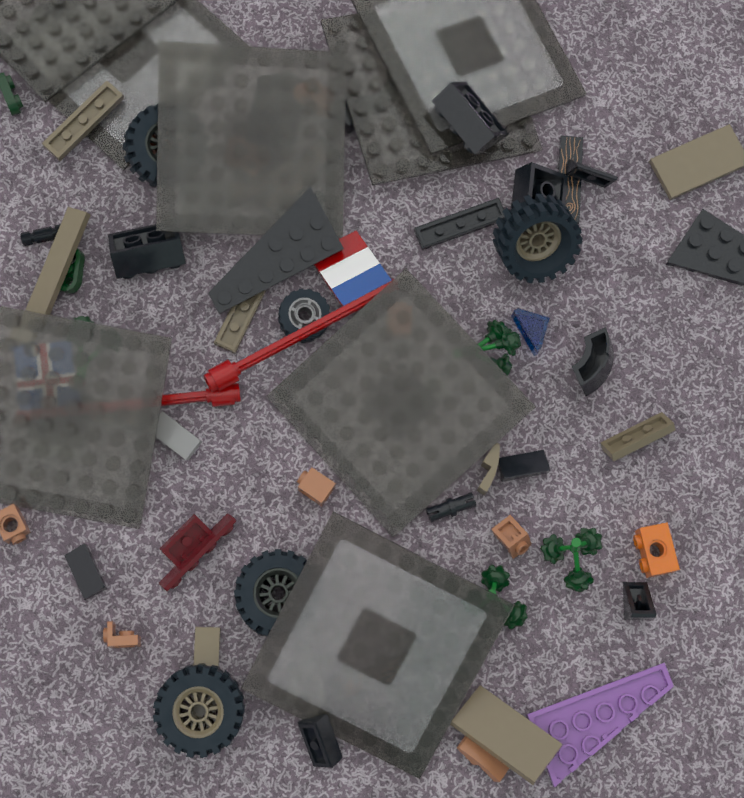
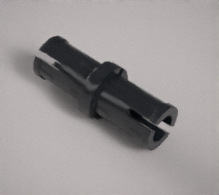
M472 492L455 499L448 498L445 499L446 502L427 507V514L438 512L429 516L430 522L432 523L449 515L453 517L457 515V512L476 507L475 500L465 503V501L474 498Z

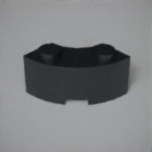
M606 327L584 337L586 344L584 355L579 362L572 366L585 396L592 394L605 382L613 366L614 349Z

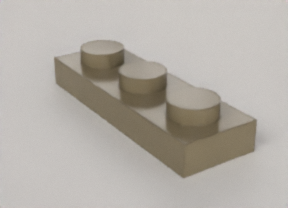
M661 412L601 442V447L613 461H616L675 431L674 422Z

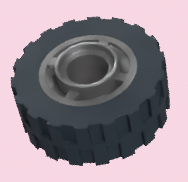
M312 289L294 290L281 302L278 312L280 329L284 331L285 336H288L329 314L330 306L327 304L326 299L317 291L314 292ZM306 311L309 313L310 319L306 321L301 320L298 313ZM327 327L300 342H312L316 338H320L325 333Z

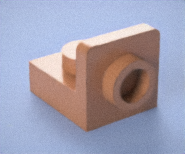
M511 515L491 529L497 539L508 549L513 559L518 555L524 554L531 546L528 533Z
M113 621L107 622V627L103 629V640L109 648L141 647V637L134 635V631H120L119 636H116V623Z

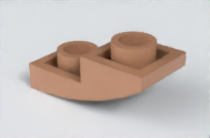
M466 736L457 747L473 765H479L494 782H500L509 770V767Z

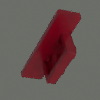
M227 513L210 530L193 514L160 548L175 566L159 582V585L166 591L177 587L182 580L181 577L187 571L193 570L199 564V559L205 553L211 552L216 547V542L222 536H226L234 528L233 524L237 520Z

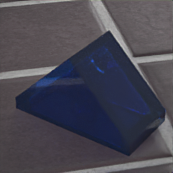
M517 308L513 311L511 317L533 356H535L542 348L550 318Z

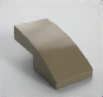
M497 442L494 443L481 464L483 468L488 470V473L477 491L484 496L492 484L499 463L500 444Z

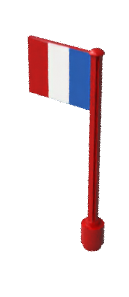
M357 231L340 238L339 241L344 249L314 266L342 307L236 363L226 360L207 370L208 373L204 374L203 377L212 392L216 390L221 391L238 382V376L241 375L242 371L394 291H399V282L389 277Z

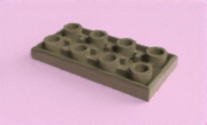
M728 124L653 157L649 163L669 200H672L744 168V149L731 125Z
M481 685L450 723L451 726L532 785L536 783L563 745Z

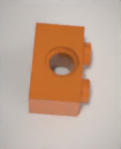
M668 522L642 527L635 531L636 535H633V542L635 548L640 550L642 559H639V566L641 572L646 574V578L674 573L680 570ZM651 545L658 547L660 552L658 557L650 553Z

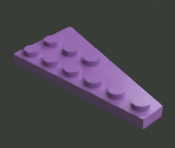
M665 663L526 714L528 720L563 744L546 768L553 787H556L585 760L594 755L621 732L624 727L634 721L644 710L653 705L674 687Z

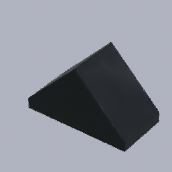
M623 582L624 620H650L656 618V611L647 582Z

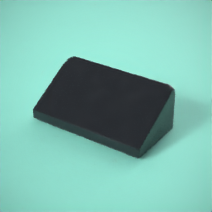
M571 159L568 160L566 174L604 188L617 181L618 177L611 173Z
M544 450L499 458L498 467L502 482L550 472V466Z
M84 543L64 555L84 600L107 589L87 544Z
M318 715L297 722L313 766L333 768L342 759V753L328 715Z

